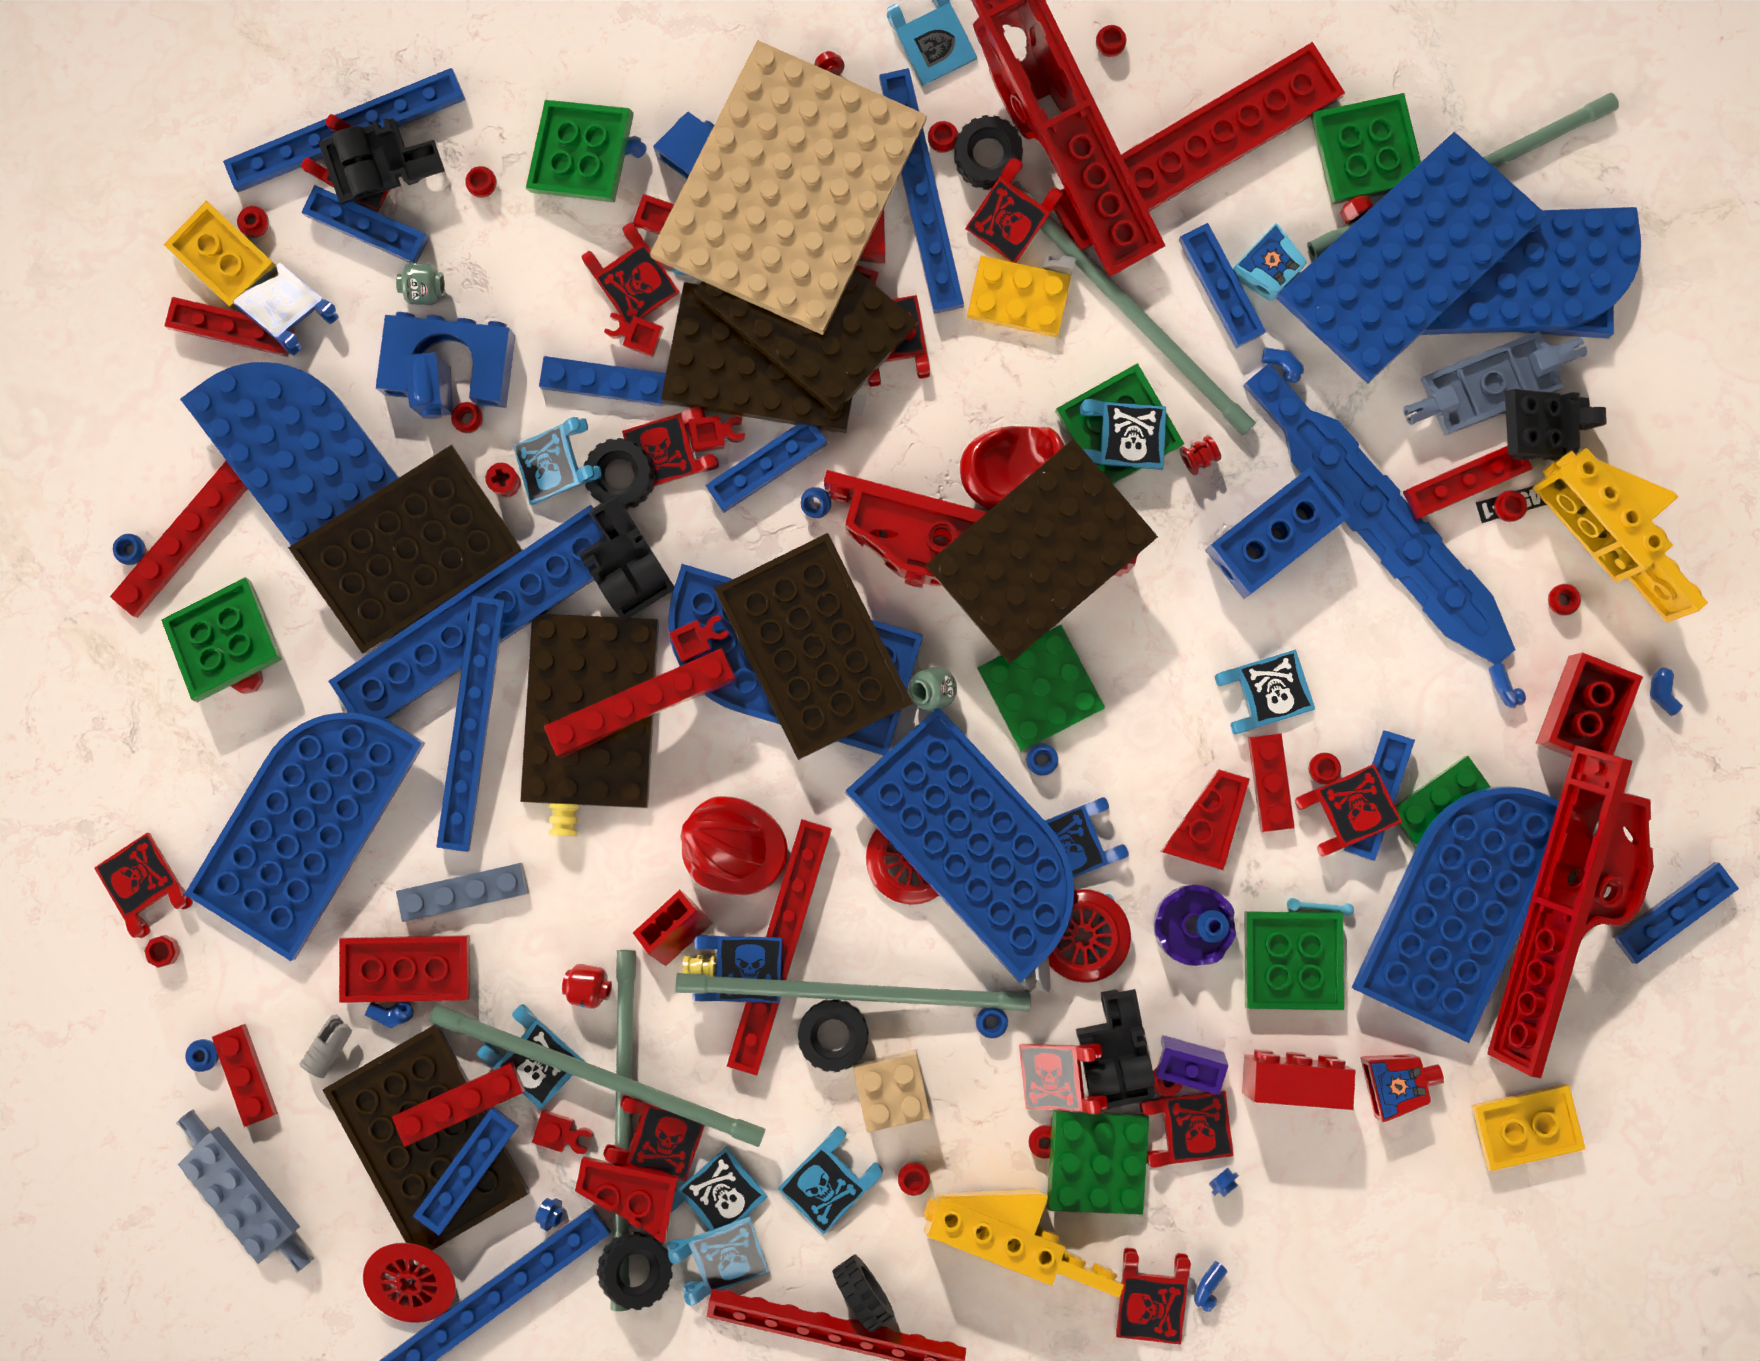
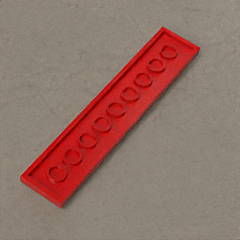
M1311 42L1121 155L1150 212L1308 119L1313 112L1323 110L1340 100L1345 95V91L1315 44ZM1065 188L1061 189L1064 193L1063 197L1053 211L1080 250H1086L1093 244Z

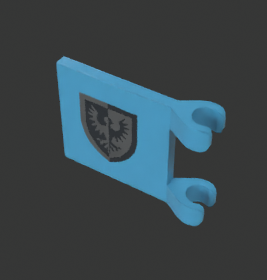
M933 0L937 9L907 24L898 4H893L887 8V19L895 30L922 86L977 60L973 47L950 0Z

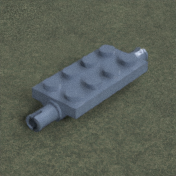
M1536 331L1423 376L1420 380L1428 398L1404 406L1403 412L1405 416L1417 412L1406 420L1410 425H1413L1435 415L1444 435L1447 436L1506 412L1505 391L1512 389L1550 393L1560 391L1564 388L1559 376L1562 364L1586 356V346L1573 350L1585 342L1581 337H1577L1557 347L1554 345L1550 346L1544 342L1540 331Z
M194 1109L183 1115L176 1124L180 1126L194 1144L192 1146L193 1149L177 1164L185 1176L198 1189L205 1201L219 1215L226 1227L231 1230L257 1264L267 1258L274 1250L276 1252L280 1250L298 1273L314 1259L296 1238L298 1235L296 1230L300 1228V1225L219 1126L210 1131L195 1113Z

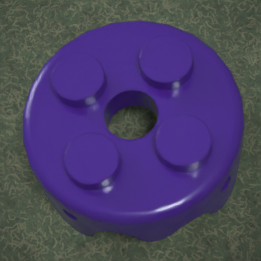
M1186 885L1176 888L1162 899L1156 909L1153 926L1157 942L1168 956L1182 964L1189 966L1214 964L1224 957V954L1235 940L1234 908L1226 898L1209 887ZM1216 910L1226 916L1229 922V931L1227 936L1220 942H1207L1198 933L1190 934L1185 928L1186 920L1190 916L1199 917L1205 911ZM1215 920L1209 923V930L1212 933L1218 930V923Z

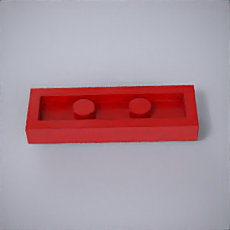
M1282 733L1249 737L1248 744L1260 832L1295 828Z
M246 1024L212 1036L243 1126L247 1127L278 1114Z

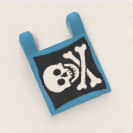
M1086 399L1081 403L1080 414L1082 416H1102L1101 451L1083 449L1097 466L1164 469L1166 406L1111 403L1093 399Z
M1296 649L1215 675V681L1218 686L1240 681L1251 714L1250 717L1230 723L1233 734L1242 733L1315 710Z
M521 1004L515 1009L512 1014L513 1018L528 1029L521 1038L585 1062L584 1059L544 1025L527 1006ZM487 1042L477 1052L478 1057L494 1069L513 1062L525 1088V1092L522 1094L540 1110L572 1076V1074L511 1051L502 1056L492 1044Z
M726 1146L676 1190L672 1212L686 1201L709 1231L743 1219L768 1196Z

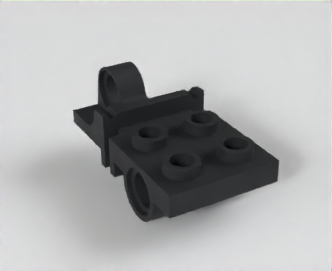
M385 118L382 119L385 126L383 129L375 121L372 122V125L366 127L355 126L339 130L332 134L331 138L318 141L338 201L340 204H345L400 187L399 177H402L403 181L408 185L418 183L423 178L445 172L435 141L431 140L405 148L397 122L393 118L389 120Z
M1521 389L1505 391L1508 455H1512L1513 460L1543 458V460L1550 459L1555 461L1561 459L1570 451L1577 454L1580 449L1579 430H1588L1606 425V408L1590 407L1589 398L1579 397L1580 393L1576 392L1560 395V393Z
M615 496L606 503L602 502L589 510L605 537L581 551L579 556L585 567L589 566V573L593 576L612 609L617 613L620 620L624 622L671 593L675 586L642 535L638 536L641 534L618 496Z
M1115 989L1101 992V1001L1107 1023L1076 1029L1080 1045L1100 1044L1102 1047V1057L1096 1058L1092 1062L1082 1061L1089 1096H1106L1108 1109L1156 1099L1154 1073L1147 1053V1041L1143 1036L1145 1035V1030L1142 1026L1136 990L1118 992Z

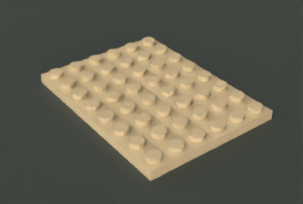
M757 40L650 252L651 258L823 335L925 125L927 115Z

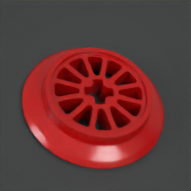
M876 829L869 840L866 850V866L875 887L887 898L902 904H922L938 897L939 895L927 882H923L920 874L913 867H910L907 861L904 862L901 854L886 851L887 845L890 842ZM885 856L897 857L899 861L886 865ZM902 865V868L895 877H892L888 872L889 868ZM904 870H908L906 884L897 881ZM912 871H915L919 885H910Z
M1074 890L1072 911L1079 910L1080 924L1076 922L1071 914L1070 921L1074 928L1067 926L1066 931L1070 932L1071 935L1062 936L1061 940H1072V943L1063 949H1060L1059 945H1057L1049 955V966L1059 975L1069 980L1082 983L1096 982L1112 975L1125 961L1131 945L1130 925L1122 908L1109 896L1094 890ZM1083 909L1093 911L1088 923H1085ZM1099 913L1105 920L1093 927V920L1096 914ZM1104 924H1109L1111 932H1096ZM1084 927L1086 932L1091 931L1093 933V936L1089 938L1088 945H1085L1083 941L1077 942L1075 938L1079 934V928ZM1098 937H1112L1110 946L1097 940ZM1094 944L1108 951L1107 954L1101 957ZM1076 946L1072 959L1067 958L1064 952ZM1080 949L1083 950L1085 964L1075 962ZM1088 949L1092 951L1098 961L1089 963Z
M413 1243L389 1244L375 1251L364 1266L363 1285L367 1296L380 1311L394 1319L410 1323L427 1322L445 1313L454 1300L456 1284L451 1269L439 1255L426 1247Z

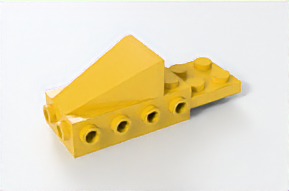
M1588 448L1583 449L1577 454L1570 451L1560 460H1555L1542 471L1545 477L1534 485L1532 489L1615 583L1628 578L1667 623L1698 612L1708 604L1702 596L1701 590L1683 575L1679 565L1673 559L1667 557L1665 553L1673 544L1668 540L1665 531L1652 522L1654 518L1678 498L1675 492L1597 460ZM1555 482L1561 485V491L1555 488ZM1582 509V514L1577 513V511Z
M1038 1189L941 1194L937 1192L935 1199L929 1198L923 1213V1217L927 1220L924 1232L929 1238L1050 1286H1053L1056 1274H1060L1120 1298L1124 1287L1116 1279L1117 1273L1112 1272V1269L1095 1262L1092 1268L1086 1266V1261L1082 1260L1080 1256L1065 1251L1066 1247L1059 1242L1060 1236L1056 1235L1053 1231L1038 1226L1048 1196Z

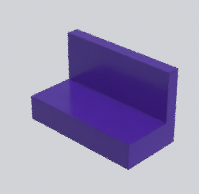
M1162 1035L1161 1045L1163 1050L1156 1069V1078L1220 1095L1229 1066L1225 1053Z

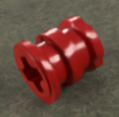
M1208 435L1203 437L1202 442L1196 441L1192 443L1189 449L1185 447L1180 448L1181 458L1189 472L1194 476L1198 474V468L1202 467L1205 469L1211 465V461L1218 462L1222 458L1216 442Z
M503 462L496 463L486 472L485 480L488 488L495 493L501 494L503 497L514 496L521 487L519 475L509 464ZM506 475L509 479L505 481L506 486L503 487L499 483L503 481L502 476Z

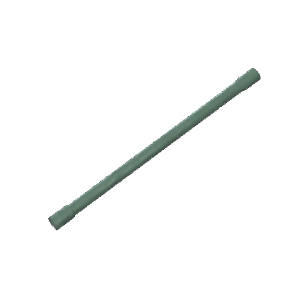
M1608 93L1586 104L1582 109L1483 158L1492 166L1498 168L1588 122H1594L1618 110V99L1613 93ZM1358 220L1308 242L1307 247L1312 258L1316 259Z
M1018 181L1012 183L1036 201ZM1049 215L1040 229L1067 256L1075 257V264L1222 412L1224 418L1242 436L1248 432L1256 422L1237 403L1233 402L1111 277H1108L1107 273L1083 249L1080 250L1075 241Z
M617 950L616 1074L632 1079L636 950ZM616 1092L615 1146L629 1151L631 1145L632 1113L625 1112L622 1109L620 1103L624 1094ZM614 1213L613 1239L622 1236L623 1233H630L628 1220ZM628 1256L622 1262L619 1274L622 1282L630 1287ZM610 1300V1310H628Z
M677 973L675 991L676 993L694 994L725 993L982 1007L1029 1012L1031 1005L1030 992H987L715 977L690 973Z
M439 1004L434 1006L430 1014V1023L454 1032L464 1033L727 1133L735 1139L759 1147L766 1130L763 1127L742 1119H734L468 1018L460 1012Z

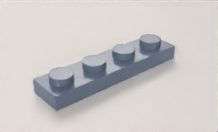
M523 863L396 891L402 922L529 894Z

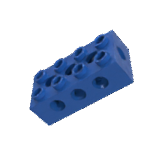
M1309 467L1209 545L1205 551L1243 599H1245L1348 519L1350 515L1315 471ZM1296 508H1301L1305 511L1307 515L1306 520H1302L1297 516ZM1272 527H1276L1282 532V540L1276 539L1272 535ZM1247 546L1256 549L1258 553L1257 559H1252L1248 556L1246 552Z

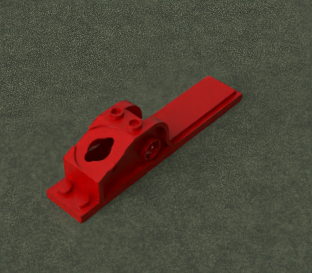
M971 0L979 15V18L972 25L986 58L994 86L1020 134L1028 140L1035 138L1047 152L1108 277L1164 248L1166 245L1046 0ZM1003 25L1018 27L1025 33L1026 56L1023 60L1020 61L1019 58H1015L1004 35ZM1049 94L1062 112L1050 120L1044 109L1041 110L1037 102Z
M830 470L826 471L824 478L825 491L830 494L831 500L846 504L849 500H852L845 523L847 535L862 547L865 544L886 561L884 565L899 577L904 578L905 584L923 588V584L942 586L925 565L948 545L938 546L933 540L937 537H944L951 544L987 513ZM879 530H884L887 538L880 537ZM1137 556L1114 576L1121 577L1124 573H1128L1135 566Z
M1576 745L1487 1052L1488 1055L1535 1078H1542L1583 937L1590 929L1597 925L1619 926L1633 919L1643 905L1654 868L1653 848L1650 847L1649 834L1651 799L1624 792L1633 761ZM1597 822H1598V823H1599L1598 829H1597L1596 833H1595L1594 836H1593L1594 829H1595L1596 824H1597ZM1623 827L1631 834L1632 842L1625 835ZM1573 870H1575L1576 878L1574 882L1569 885L1568 876ZM1607 887H1611L1609 895L1604 898Z

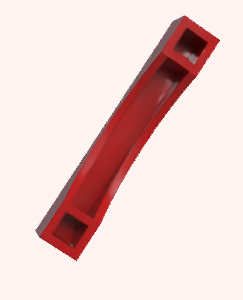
M721 648L547 724L544 728L556 756L565 757L642 719L711 693L738 680L726 652Z

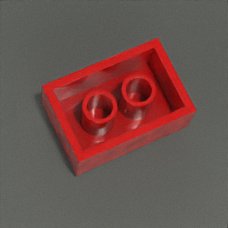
M1583 652L1568 656L1535 744L1572 758L1575 745L1614 755L1643 676Z
M1255 1049L1254 1055L1244 1054L1242 1093L1256 1103L1354 1110L1356 1070L1347 1066L1345 1060H1340L1337 1056L1320 1054L1318 1055V1060H1313V1058L1306 1057V1054L1286 1052V1057H1280V1055L1273 1054V1051Z

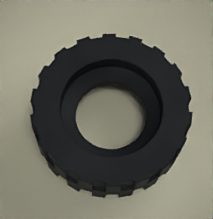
M983 115L981 118L972 119L969 124H965L962 127L961 133H958L956 138L954 161L957 164L958 173L963 176V180L966 183H971L973 187L989 190V188L994 186L1010 159L1016 158L1022 161V138L1018 135V130L1015 126L1013 127L1006 119H1000L999 116L989 117L988 115ZM991 138L997 140L1002 145L1004 156L999 164L993 167H984L976 162L973 156V149L980 140Z
M617 438V440L607 439L606 442L597 444L596 448L589 452V457L584 462V466H599L602 478L586 483L585 487L591 492L590 495L599 503H606L615 496H618L625 509L628 510L630 507L635 508L639 506V503L645 502L648 499L647 496L649 493H652L654 489L653 484L656 482L655 464L651 461V456L642 447L630 440ZM616 459L629 461L635 472L633 482L627 488L621 490L610 487L605 479L607 466Z
M826 999L814 1004L803 1016L798 1030V1045L803 1053V1057L813 1067H818L825 1072H840V1070L851 1068L852 1065L861 1059L867 1048L869 1030L864 1015L861 1014L856 1006L854 1007L846 1000ZM830 1019L842 1021L849 1030L848 1043L838 1051L826 1050L818 1041L819 1027Z
M641 1232L623 1233L622 1236L612 1239V1242L603 1249L602 1256L599 1257V1267L597 1269L599 1286L610 1300L624 1309L642 1310L643 1307L649 1308L654 1302L659 1301L663 1297L664 1292L668 1290L670 1279L673 1276L671 1271L673 1263L669 1260L668 1250L658 1240ZM633 1254L643 1255L650 1264V1274L647 1280L637 1287L626 1286L619 1274L622 1262Z
M856 1254L832 1270L833 1277L841 1294L855 1316L868 1331L873 1333L895 1317L892 1306L880 1284L866 1264Z

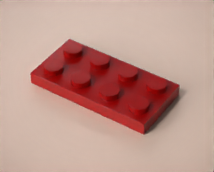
M470 935L339 938V1003L462 1001L470 999Z

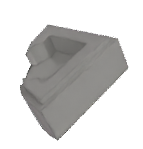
M1062 255L1060 260H1055L1048 256L1044 258L1041 269L1071 275L1076 259L1075 257Z

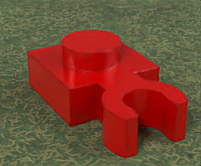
M611 313L610 318L619 322V328L615 331L605 328V334L612 339L624 337L625 339L622 344L624 347L653 358L664 330L663 326L633 316L629 324L626 323L621 315Z
M719 415L688 419L693 453L724 449V439H728L733 443L742 442L745 439V433L735 434L731 430L732 426L741 425L742 418L732 417L723 424L720 422Z
M720 615L710 618L704 627H701L700 622L696 620L669 632L681 662L684 663L712 650L708 641L712 639L722 641L729 637L728 631L720 634L714 632V625L723 621Z
M543 1110L532 1143L558 1152H563L566 1144H568L575 1153L586 1154L588 1148L581 1146L578 1138L579 1136L591 1138L594 1132L585 1127L577 1130L571 1129L574 1119Z

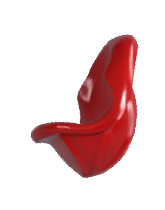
M1006 426L989 430L972 440L962 454L960 460L962 485L966 493L976 503L990 510L1065 445L1059 434L1050 427Z
M728 796L710 798L696 807L682 826L680 839L682 841L684 865L690 876L699 885L711 891L727 895L758 893L771 886L778 879L786 864L788 845L782 828L769 813L749 801Z

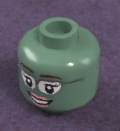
M407 264L402 274H397V292L403 294L408 304L433 305L437 303L439 297L444 296V275L442 272H438V269L433 264Z
M934 667L917 672L912 678L910 685V695L918 707L928 711L952 704L957 694L956 680L952 673L944 667Z

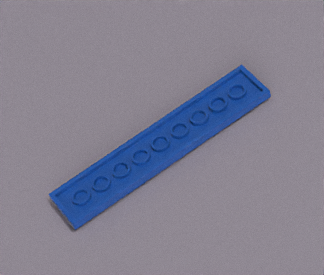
M589 505L330 679L328 682L347 711L374 715L387 720L459 672L463 664L472 595L506 600L500 643H502L530 624L533 619L541 614H545L594 581L593 576L589 573V566L585 567L579 556L581 551L605 537L589 510L593 509V506Z

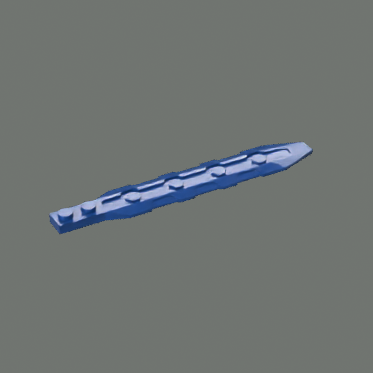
M1270 363L1243 385L1283 430L1290 460L1301 473L1309 467L1315 471L1349 513L1350 517L1344 521L1353 532L1356 531L1381 559L1380 563L1394 579H1399L1423 607L1422 611L1445 637L1494 665L1500 664L1516 650L1492 593L1442 542L1443 538L1429 522H1424L1422 518L1415 519L1409 504L1400 495V489L1387 475H1383L1358 447L1359 443L1338 420L1310 410Z

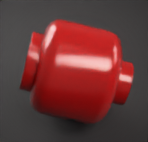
M577 964L572 970H567L562 982V994L566 995L569 1004L595 1009L600 1006L603 1000H608L612 991V982L608 981L606 971L601 967L586 964Z

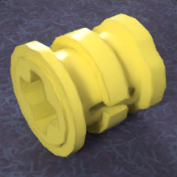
M548 804V807L553 810V816L549 818V823H552L549 835L577 836L578 831L574 830L575 823H578V817H575V810L579 809L580 805Z
M713 953L711 958H706V955H697V958H692L691 955L684 956L683 973L705 974L716 977L717 953Z

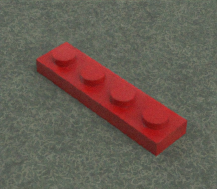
M171 298L164 327L169 330L285 357L289 355L276 339L245 313L181 298ZM294 327L289 332L294 334L296 327Z
M1505 446L1403 491V494L1415 519L1418 520L1532 470L1533 467L1529 460H1513L1512 455H1508V446Z
M511 1062L392 1116V1119L405 1147L524 1093L525 1088L514 1063Z

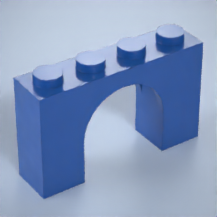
M396 312V315H385L375 387L385 396L408 398L404 355L426 353L428 349L438 343L454 341L467 346L472 354L473 368L469 399L475 405L507 408L515 344V334L507 327V324L489 321L488 325L476 324L475 320L468 318H458L457 322L445 321L444 317L438 315H427L426 319L415 318L414 314L408 312Z

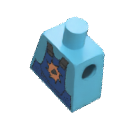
M1275 223L1235 265L1233 270L1239 282L1267 300L1273 301L1278 296V293L1297 277L1307 262L1281 227Z

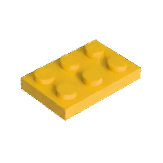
M207 200L163 244L233 310L236 308L233 301L277 266Z
M980 255L967 318L1057 338L1071 275Z
M1561 1084L1471 1105L1486 1166L1490 1171L1586 1150L1570 1085Z

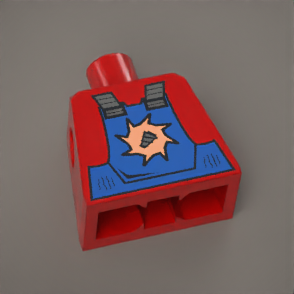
M1413 1054L1360 1057L1374 1117L1382 1122L1390 1121L1431 1103L1428 1087L1444 1083L1443 1072L1439 1064L1423 1067L1420 1057Z

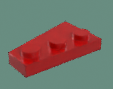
M1218 769L1160 852L1224 871L1250 778Z
M584 1156L581 1160L575 1192L607 1211H613L628 1220L629 1224L636 1228L640 1227L664 1244L679 1176L614 1164Z

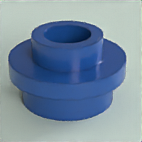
M811 487L802 494L801 509L809 517L822 518L831 509V498L824 489ZM814 497L819 499L820 507L815 505Z
M123 534L113 543L114 557L125 565L137 564L146 552L144 541L134 534ZM134 545V552L128 555V546Z
M1047 744L1034 746L1027 754L1028 768L1036 775L1045 776L1051 774L1058 765L1057 752ZM1039 754L1047 756L1048 763L1045 766H1040L1037 763L1036 758Z
M1205 911L1197 920V933L1207 942H1220L1228 934L1229 922L1226 916L1219 911ZM1213 920L1218 923V930L1214 933L1209 930V923Z
M983 1008L976 1017V1026L984 1037L998 1038L1005 1033L1008 1027V1018L1003 1010ZM989 1016H995L998 1019L997 1025L993 1028L986 1025V1019Z
M207 1039L192 1042L185 1053L186 1063L192 1070L197 1072L210 1070L216 1065L219 1058L214 1043ZM199 1050L205 1054L203 1062L197 1059V1052Z
M1227 1168L1208 1183L1213 1189L1211 1193L1214 1196L1220 1193L1223 1198L1238 1186L1235 1181L1239 1177L1237 1172L1233 1174Z
M546 1198L541 1203L535 1217V1221L540 1224L541 1229L549 1231L552 1227H557L564 1216L562 1201L557 1198L553 1200Z

